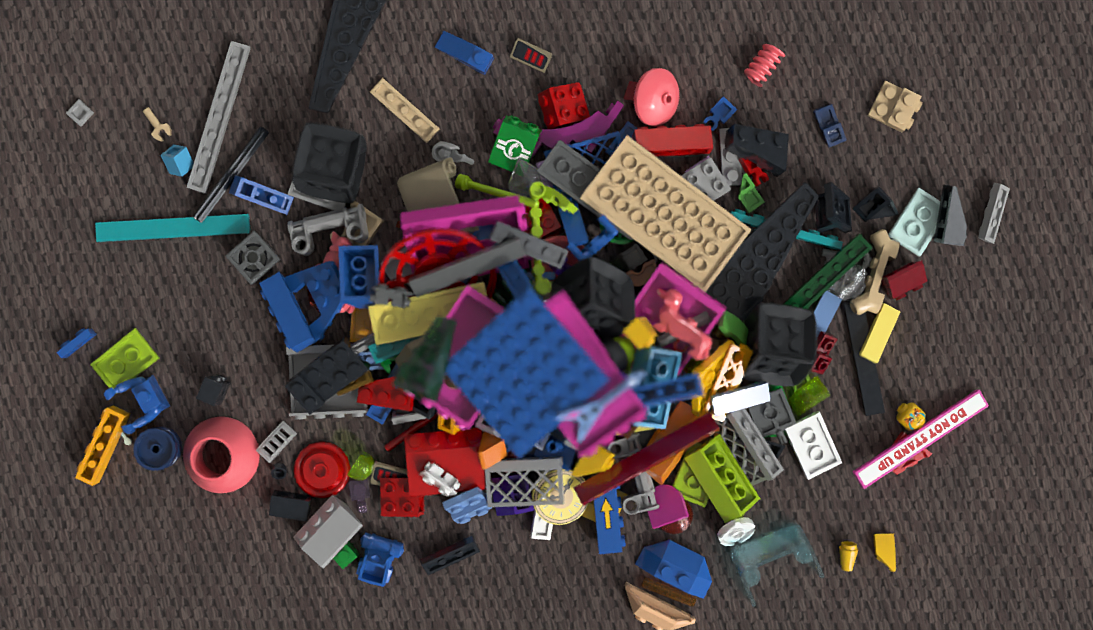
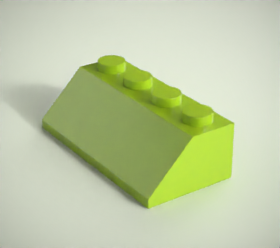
M720 434L695 448L684 457L725 523L741 517L760 499Z

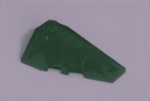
M440 316L436 318L424 334V339L418 347L415 346L411 351L413 354L407 362L403 361L392 384L394 387L422 399L437 401L446 374L456 326L455 319Z

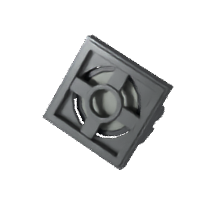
M255 230L225 256L251 285L281 260L274 249L268 245V242L262 239Z

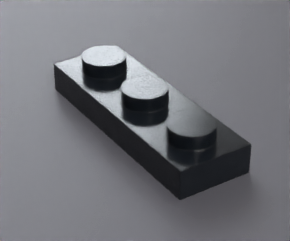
M470 536L433 554L427 555L420 559V563L427 575H430L479 553L480 549L473 536Z

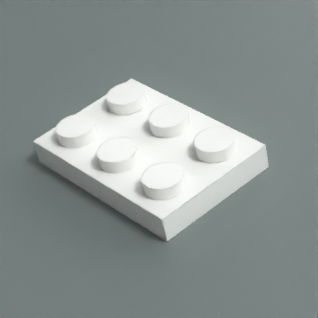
M819 411L796 421V424L785 429L799 464L808 480L842 463Z

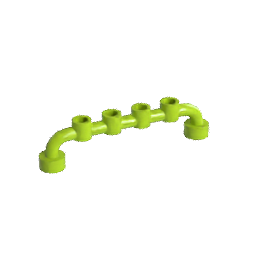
M535 182L529 188L531 199H535L538 202L546 192V188L541 182ZM539 206L536 208L531 207L528 213L529 219L532 220V229L529 234L538 238L543 234L539 219L542 211ZM534 258V267L531 270L532 276L535 277L534 289L537 294L545 295L550 291L551 284L547 279L543 278L545 268L542 265V261Z

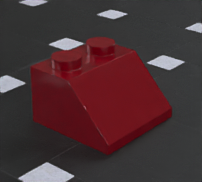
M922 260L912 261L883 276L881 284L888 298H895L897 301L907 296L906 292L910 290L915 292L923 288V283L927 282V277Z

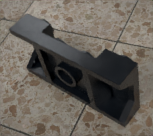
M345 336L289 379L284 387L311 415L338 391L366 373L371 365L357 355Z

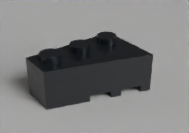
M734 124L726 130L725 150L745 160L748 159L757 164V167L764 168L772 172V175L778 177L786 171L789 134Z

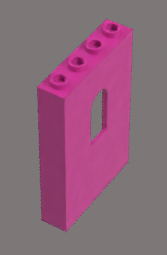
M519 195L401 213L404 238L425 229L451 228L460 231V229L495 225L496 220L523 232L528 230L526 218H522V215L525 214L524 202L520 203ZM432 234L433 240H448L458 243L462 239V237L452 234ZM418 237L407 242V251L422 242H426L425 237ZM490 239L479 240L486 248L496 243ZM473 242L465 246L471 254L481 251ZM435 245L436 253L447 254L453 248L446 245ZM424 247L411 256L421 259L428 255V249ZM460 251L454 259L458 260L466 256ZM526 255L517 259L522 269L529 268L528 260H532L531 256ZM410 264L411 272L413 274L415 266ZM496 267V273H500L499 269ZM490 271L479 273L478 276L490 274Z
M662 262L635 299V319L646 317L652 327L660 322L659 312L665 303L657 293L659 288L666 291L675 289L682 294L683 299L679 312L686 319L688 317L693 318L707 311L711 321L699 327L707 335L727 307ZM624 333L619 337H627V335ZM681 339L677 344L678 348L683 349L688 345V349L682 353L683 360L680 362L678 375L692 357L689 351L694 350L689 342ZM675 341L669 343L668 345L662 348L666 349L668 347L671 350H673V344ZM633 343L634 349H635V353H636V348H637V346Z
M467 285L402 384L405 387L404 392L411 397H414L416 394L422 398L420 402L428 408H431L433 405L439 409L437 413L445 419L450 416L456 420L454 424L462 430L465 427L469 429L480 412L459 388L451 389L445 384L444 377L446 372L441 366L505 309Z

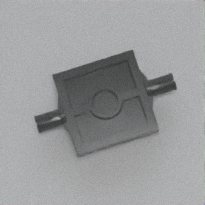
M780 387L769 391L770 401L747 408L763 438L776 434L779 444H784L787 440L783 431L787 427L796 424V420L783 389Z

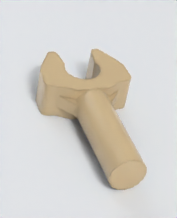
M149 107L143 110V113L154 127L151 135L155 139L163 142L159 134L161 130H165L169 136L172 135L169 124H160Z

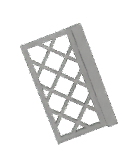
M745 408L728 412L723 422L715 420L717 424L722 426V431L719 430L713 433V435L720 434L735 459L737 460L736 456L743 459V464L738 460L737 462L746 476L747 472L753 475V480H750L747 476L752 486L765 480H773L784 470ZM727 429L733 431V436L727 434ZM726 440L733 442L732 447L727 444ZM737 445L744 448V453L737 450ZM747 462L754 464V469L748 467Z
M563 456L504 458L489 468L483 469L486 476L488 507L565 504L562 473ZM534 470L540 475V478L535 483L526 476L530 471ZM549 470H557L558 478L554 483L545 476ZM512 471H516L522 476L516 484L507 477ZM491 472H497L503 477L497 485L491 480ZM542 478L551 485L545 493L537 486ZM523 479L532 486L526 493L518 487ZM504 480L513 486L507 494L499 487ZM533 488L542 495L538 501H533L528 496ZM554 488L559 492V500H552L546 494ZM514 489L523 496L519 501H514L509 497ZM495 490L504 496L500 502L492 501V494Z

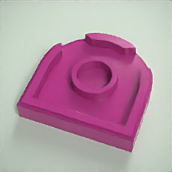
M670 485L655 487L654 495L656 503L660 507L648 511L653 529L689 517L683 495L678 489Z

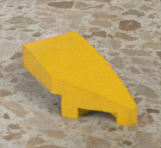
M874 534L876 559L883 562L891 572H895L894 534Z

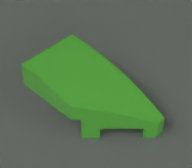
M744 173L738 199L746 211L750 213L762 205L764 200L747 173Z

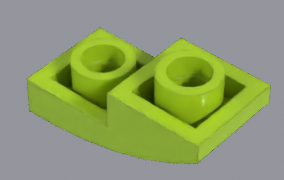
M545 186L546 192L542 198L548 204L551 202L556 207L559 206L564 212L568 210L572 214L578 210L560 192Z

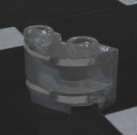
M855 264L827 291L842 300L857 298L866 287V284H864L865 275H867L865 269Z

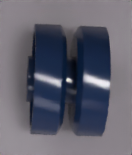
M167 427L148 429L142 432L135 440L133 447L134 457L144 469L151 471L162 470L175 464L180 458L182 452L181 439L176 432Z

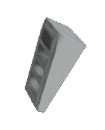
M282 421L256 451L270 463L297 435V432L286 422ZM281 428L290 435L288 438L280 431ZM277 434L281 439L284 440V442L281 443V442H280L276 437H274V436ZM272 440L279 448L276 449L269 442ZM265 446L273 452L272 455L264 449Z

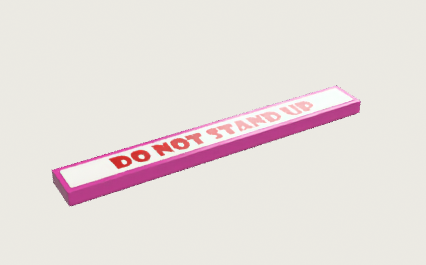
M976 389L925 423L921 428L913 431L853 471L861 488H867L987 408L989 405L981 391Z

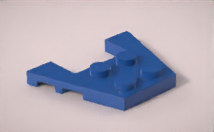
M328 261L285 277L291 292H298L307 285L321 313V316L309 326L316 341L323 340L326 329L331 327L334 316L341 311L345 304L340 302L339 270L334 261Z

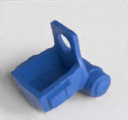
M365 532L361 537L360 543L361 547L365 550L364 557L360 558L356 573L358 574V580L384 587L390 581L393 572L392 561L394 558L401 557L404 552L403 543L395 539L391 540L374 533Z

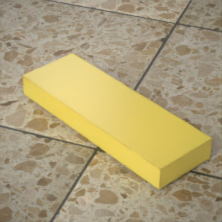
M882 303L859 353L860 356L873 363H878L900 311Z

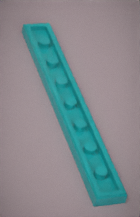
M249 214L207 216L202 223L194 219V217L95 223L96 242L249 234L250 216Z

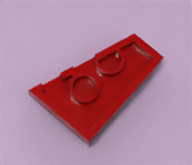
M400 375L375 380L358 389L357 403L412 411L414 397L404 392L405 387L402 384L405 380Z

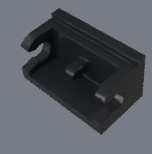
M274 490L271 495L269 516L307 521L308 515H310L312 496Z

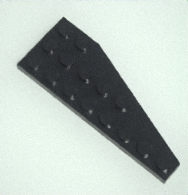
M806 182L800 185L744 239L706 290L707 294L727 307L726 311L736 316L742 322L764 300L763 298L771 287L775 275L779 272L793 246L796 236L801 231L804 221L809 216L819 197Z

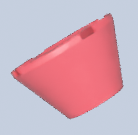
M230 417L210 418L198 424L188 435L183 449L184 466L190 478L201 488L214 493L232 492L243 487L254 476L260 459V454L256 451L259 445L253 432L242 422ZM210 439L223 442L230 450L231 465L225 474L211 471L204 463L203 449Z

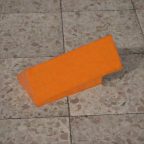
M679 401L671 416H668L666 428H657L646 447L699 418L692 414V406ZM688 448L645 472L660 485H663Z

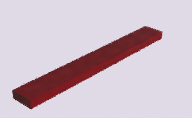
M708 412L616 463L610 469L598 473L573 488L581 504L584 506L720 429L711 413Z

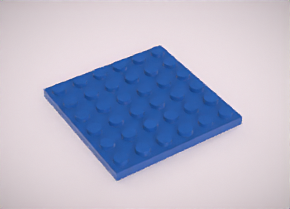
M531 287L441 366L518 458H521L563 421L557 420L556 414L581 406L610 380Z

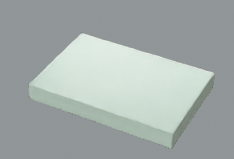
M917 188L888 234L890 239L898 241L901 246L920 257L935 234L940 201L922 189Z

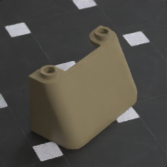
M452 157L406 174L398 179V188L407 212L459 204L450 180L456 174V165ZM478 226L460 229V231L467 234L479 230Z

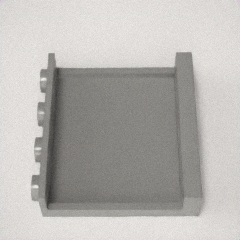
M333 345L308 346L298 353L286 347V355H289V378L291 379ZM357 388L341 396H337L336 393L311 415H314V419L325 418V415L333 414V418L345 417L344 414H352V417H362L364 413L368 412V404L357 403L359 389ZM290 393L291 413H289V416H295L296 420L306 419V415L309 414Z

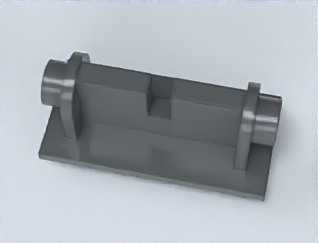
M376 284V287L370 288V290L374 291V294H370V301L373 304L388 305V299L390 298L392 299L391 306L405 309V307L410 306V299H407V296L412 295V293L407 292L406 288L396 287L395 290H390L387 285Z

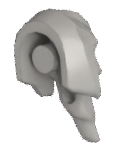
M440 141L432 149V156L438 162L452 157L453 162L474 164L473 159L465 154L458 153L457 150L460 148L457 145Z

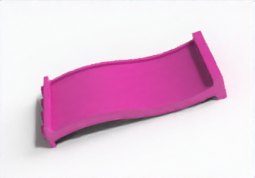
M560 292L545 303L549 310L553 312L610 378L603 387L582 405L600 400L623 383L625 379L590 326L569 300L566 292ZM628 388L604 406L582 442L579 443L577 441L579 421L563 420L558 426L578 451L580 458L585 455L590 457L598 451L596 449L597 446L600 444L606 446L613 441L612 436L617 432L622 435L630 429L628 426L630 423L635 421L637 424L646 418L645 413L649 409L643 405L633 390Z

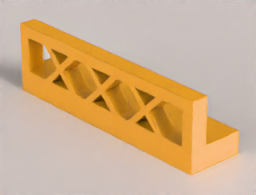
M730 343L701 412L702 416L708 413L712 405L710 396L716 395L718 388L721 387L719 394L738 388L753 353L747 345L740 343L737 346ZM736 350V354L732 361L731 356L733 354V351ZM726 370H728V373L725 378L724 373ZM713 410L710 412L715 420L722 422L727 414L715 416Z

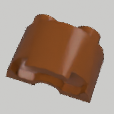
M655 259L642 264L643 269L639 273H635L632 270L626 272L633 282L634 289L644 288L657 270Z

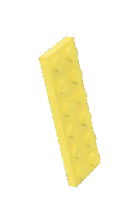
M484 282L468 285L487 297ZM466 286L407 298L410 299V306L405 307V309L393 307L391 302H388V305L368 306L376 345L436 333Z

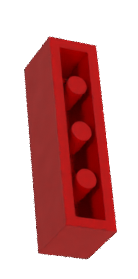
M696 124L693 127L677 125L675 128L658 126L656 129L639 127L637 130H634L632 139L655 157L710 154L713 149L711 126H705L704 124Z

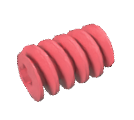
M764 44L762 46L763 50H759L758 56L753 58L754 62L749 63V68L744 70L746 77L759 87H763L760 80L767 81L764 76L765 74L772 75L769 68L776 69L773 63H781L778 56L785 57V54L780 49L770 44Z

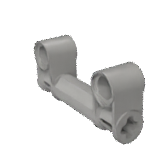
M358 204V207L350 209L343 208L304 217L303 220L296 222L288 221L292 249L301 255L308 256L314 251L312 233L345 225L346 234L350 239L357 243L365 242L369 232L364 206ZM357 229H360V230H361L360 235L357 236V237H355V236H354L355 231H356ZM303 242H306L305 248L301 250V244Z
M640 432L633 433L629 439H626L624 436L614 439L606 445V448L610 450L613 444H619L620 451L613 458L631 456L643 449L639 439ZM646 472L634 477L638 493L623 497L621 500L622 509L627 514L633 515L659 508L660 506L656 503L654 495L655 488L652 477ZM629 500L635 502V506L631 510L625 507L626 502Z

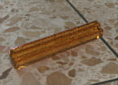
M647 577L643 579L642 587L692 607L696 603L697 598L691 594Z

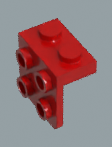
M578 82L551 87L537 94L547 129H557L565 124L584 121L590 117L581 84Z

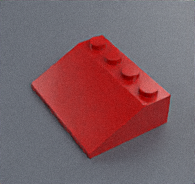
M480 428L461 429L455 434L438 431L404 435L409 497L441 494L438 491V487L427 484L423 481V477L419 475L420 472L426 470L424 467L428 462L431 464L435 463L444 470L441 475L442 478L446 473H449L458 479L460 486L455 490L457 493L467 492L476 487L486 490L485 470L482 469L479 456L482 430Z

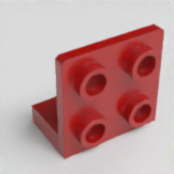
M540 198L539 208L542 211V215L539 219L540 227L543 230L540 238L545 240L563 233V230L550 205L543 198ZM524 205L525 214L522 215V218H526L528 228L524 232L529 234L532 229V220L528 217L531 206Z
M408 478L380 479L381 516L419 517L424 514V496L409 497Z

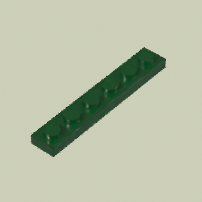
M858 233L782 305L807 309L873 247Z

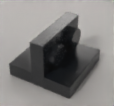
M832 182L824 184L825 193L819 194L815 203L817 230L821 233L838 227L844 233L851 232L850 197Z

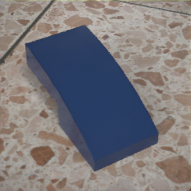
M833 104L813 110L823 138L829 148L847 141L842 125L838 122Z

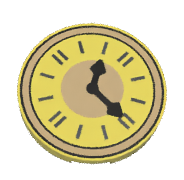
M562 469L565 504L534 506L537 514L548 523L563 525L573 522L584 513L588 506V503L584 506L581 504L573 488L585 481L582 476H572L573 469L569 471ZM551 470L545 475L553 483L558 478L557 470ZM544 478L537 484L544 493L551 486ZM533 488L532 500L538 501L542 495ZM554 488L546 494L552 500H559V492Z

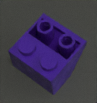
M516 472L509 474L507 477L516 484L522 476ZM492 477L491 480L497 485L503 477ZM523 479L518 487L526 493L530 489V484ZM506 480L499 485L506 494L513 488ZM516 489L509 495L514 501H519L523 497ZM497 490L492 494L494 502H500L504 498ZM530 492L528 496L532 499V493ZM534 506L495 507L497 516L534 511Z

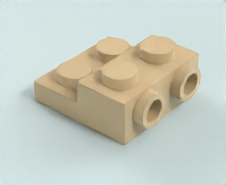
M884 81L867 116L899 132H903L905 129L909 130L914 122V119L911 118L914 111L918 112L923 102L920 101L922 96L906 88L902 89L888 81Z

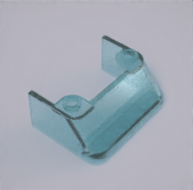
M787 523L732 547L730 551L731 560L747 598L753 607L757 605L749 588L760 581L758 567L793 553L797 561L803 564L811 562L816 574L820 578L825 577L811 544L801 526L797 523Z

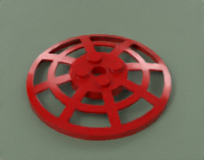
M432 228L415 232L396 243L387 253L379 270V284L387 285L388 289L397 286L406 288L404 284L409 283V278L455 261L454 257L460 251L465 256L471 255L465 248L471 241L481 250L486 249V247L472 235L451 228ZM432 234H452L463 237V239L458 243L448 240H433ZM418 237H425L426 242L412 247L406 253L397 251L407 242ZM435 245H446L453 248L447 254L436 253ZM424 247L428 249V255L421 259L411 256ZM390 257L399 259L396 279L385 283V269ZM406 262L415 266L413 274L402 277V270ZM496 267L487 270L490 271L489 283L486 288L487 298L489 299L492 298L496 287ZM478 274L471 277L468 285L476 284ZM459 281L430 293L467 285Z

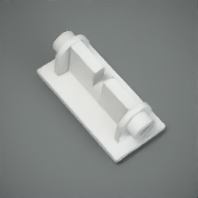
M428 462L424 467L426 470L419 473L423 477L424 482L429 485H435L439 488L438 491L445 496L455 495L457 493L455 490L460 486L458 479L449 473H446L442 478L441 475L444 470L435 463L431 464Z

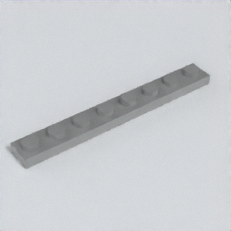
M234 41L230 43L186 188L207 194L249 56L250 46Z

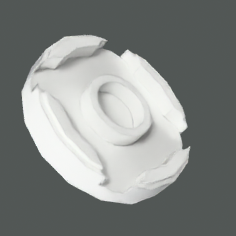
M749 518L735 519L725 524L718 531L717 536L722 545L733 546L734 542L742 543L749 539L755 531V525Z

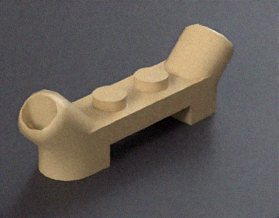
M883 229L870 236V240L877 253L870 263L872 270L865 280V293L850 301V307L857 315H861L866 311L877 314L885 295L878 293L887 260L896 259L900 243L891 240L887 231Z

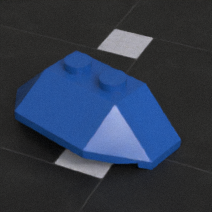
M670 539L643 547L635 565L652 576L688 594L703 599L712 583L705 557Z

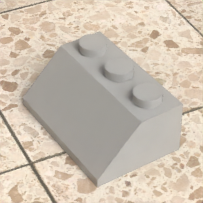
M331 495L297 532L294 539L305 553L324 568L363 525L345 502Z

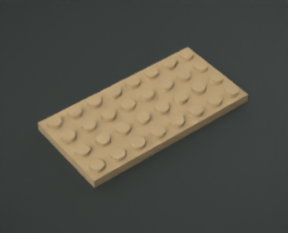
M629 136L624 138L580 197L583 202L599 214H604L616 227L704 292H706L751 231L749 227Z

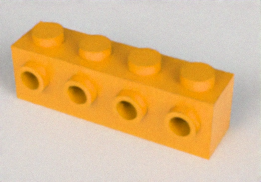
M110 406L103 410L100 424L95 428L92 434L93 439L85 449V457L77 467L76 479L92 486L100 482L123 432L121 426L126 425L131 413L116 406Z

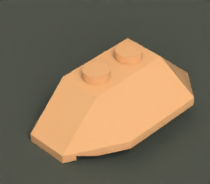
M628 582L625 583V589L637 620L643 623L648 621L657 630H675L695 622L696 619L693 615Z

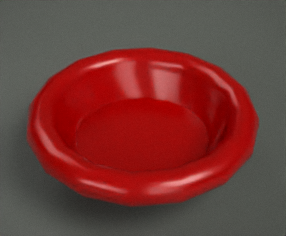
M319 441L309 444L300 451L295 460L294 475L296 483L303 492L312 497L328 498L331 495L335 496L344 489L350 477L351 467L347 455L340 447L330 442Z

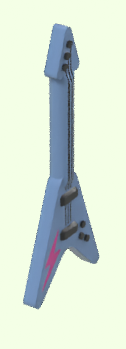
M640 370L627 375V380L600 400L556 414V419L579 421L577 441L579 443L582 442L604 406L632 385L637 386L645 374L644 371Z

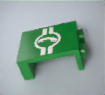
M506 115L501 124L488 163L524 176L542 129H539L533 123H524L515 116Z

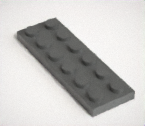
M559 140L537 170V173L599 218L602 216L580 199L600 172V169ZM615 226L619 233L624 235L630 241L632 240L630 236H628L626 233H624L622 230Z

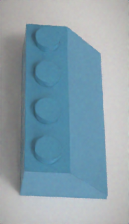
M652 345L648 349L645 347L639 349L637 347L631 374L643 370L645 374L637 386L632 385L630 388L677 378L682 352ZM671 403L648 407L649 410L645 413L646 418L637 424L635 421L630 424L665 429Z

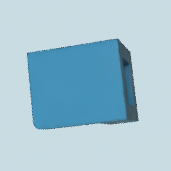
M173 144L161 154L168 172L172 175L183 177L193 168L194 162L185 146Z

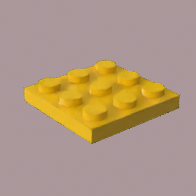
M730 340L720 345L711 356H708L692 372V375H700L704 390L703 396L694 397L691 401L692 414L697 417L701 415L730 343L735 345ZM735 350L733 351V354L731 356L732 361L734 359ZM726 370L724 373L725 378L728 373V370ZM721 387L717 389L716 394H719Z

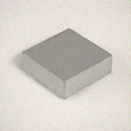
M80 99L66 112L81 127L94 113Z

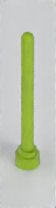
M459 174L455 181V187L464 191L466 189H474L500 198L518 195L474 182L469 176ZM519 195L520 203L524 202V205L534 208L539 206L537 200Z

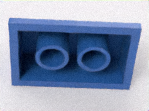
M378 245L338 246L340 302L359 309H369L368 306L378 305L370 301V294H374V291L370 290V288L376 287V284H379Z

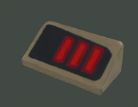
M517 38L510 58L545 73L552 58V53Z
M375 461L370 483L380 486L381 478H408L407 469Z

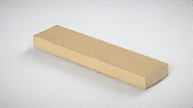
M382 78L370 91L373 96L426 143L440 130L385 79Z

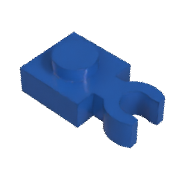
M723 96L710 110L713 116L707 117L703 124L705 125L708 121H712L714 124L711 128L712 132L717 128L718 121L724 124L737 109Z

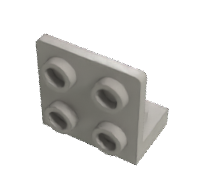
M708 158L681 175V177L713 201L731 190L712 158Z

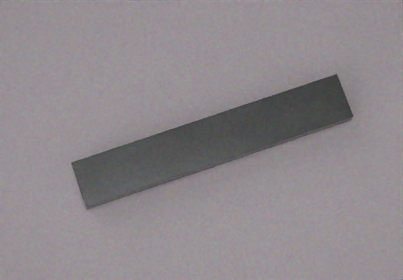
M518 236L409 278V284L416 297L524 257L526 256V251Z

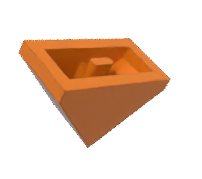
M483 432L479 449L482 469H487L507 457L504 440L487 432Z

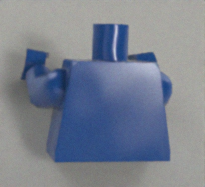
M154 375L147 378L137 377L117 384L115 388L110 387L104 392L106 400H110L116 393H123L131 388L142 411L146 413L135 420L134 423L121 426L123 432L132 434L135 432V428H141L151 423L161 411L170 407Z

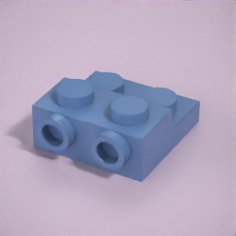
M478 487L442 502L444 509L451 514L453 521L460 524L469 522L470 518L476 515H485L489 509H492V507L487 505V494Z

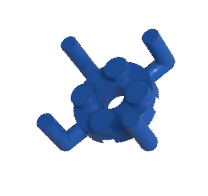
M604 214L598 220L606 229L597 235L590 244L586 245L581 251L573 242L567 246L578 261L592 257L619 233Z

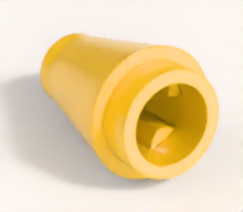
M844 541L839 546L841 570H853L859 550L856 543Z

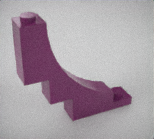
M617 101L615 105L611 103L605 112L608 114L607 116L597 111L589 118L572 126L559 129H542L531 160L541 145L551 150L559 140L569 145L571 142L576 143L605 135L624 105ZM505 116L502 120L498 119L493 126V129H495L493 131L494 135L498 136ZM589 144L586 151L592 154L597 144Z

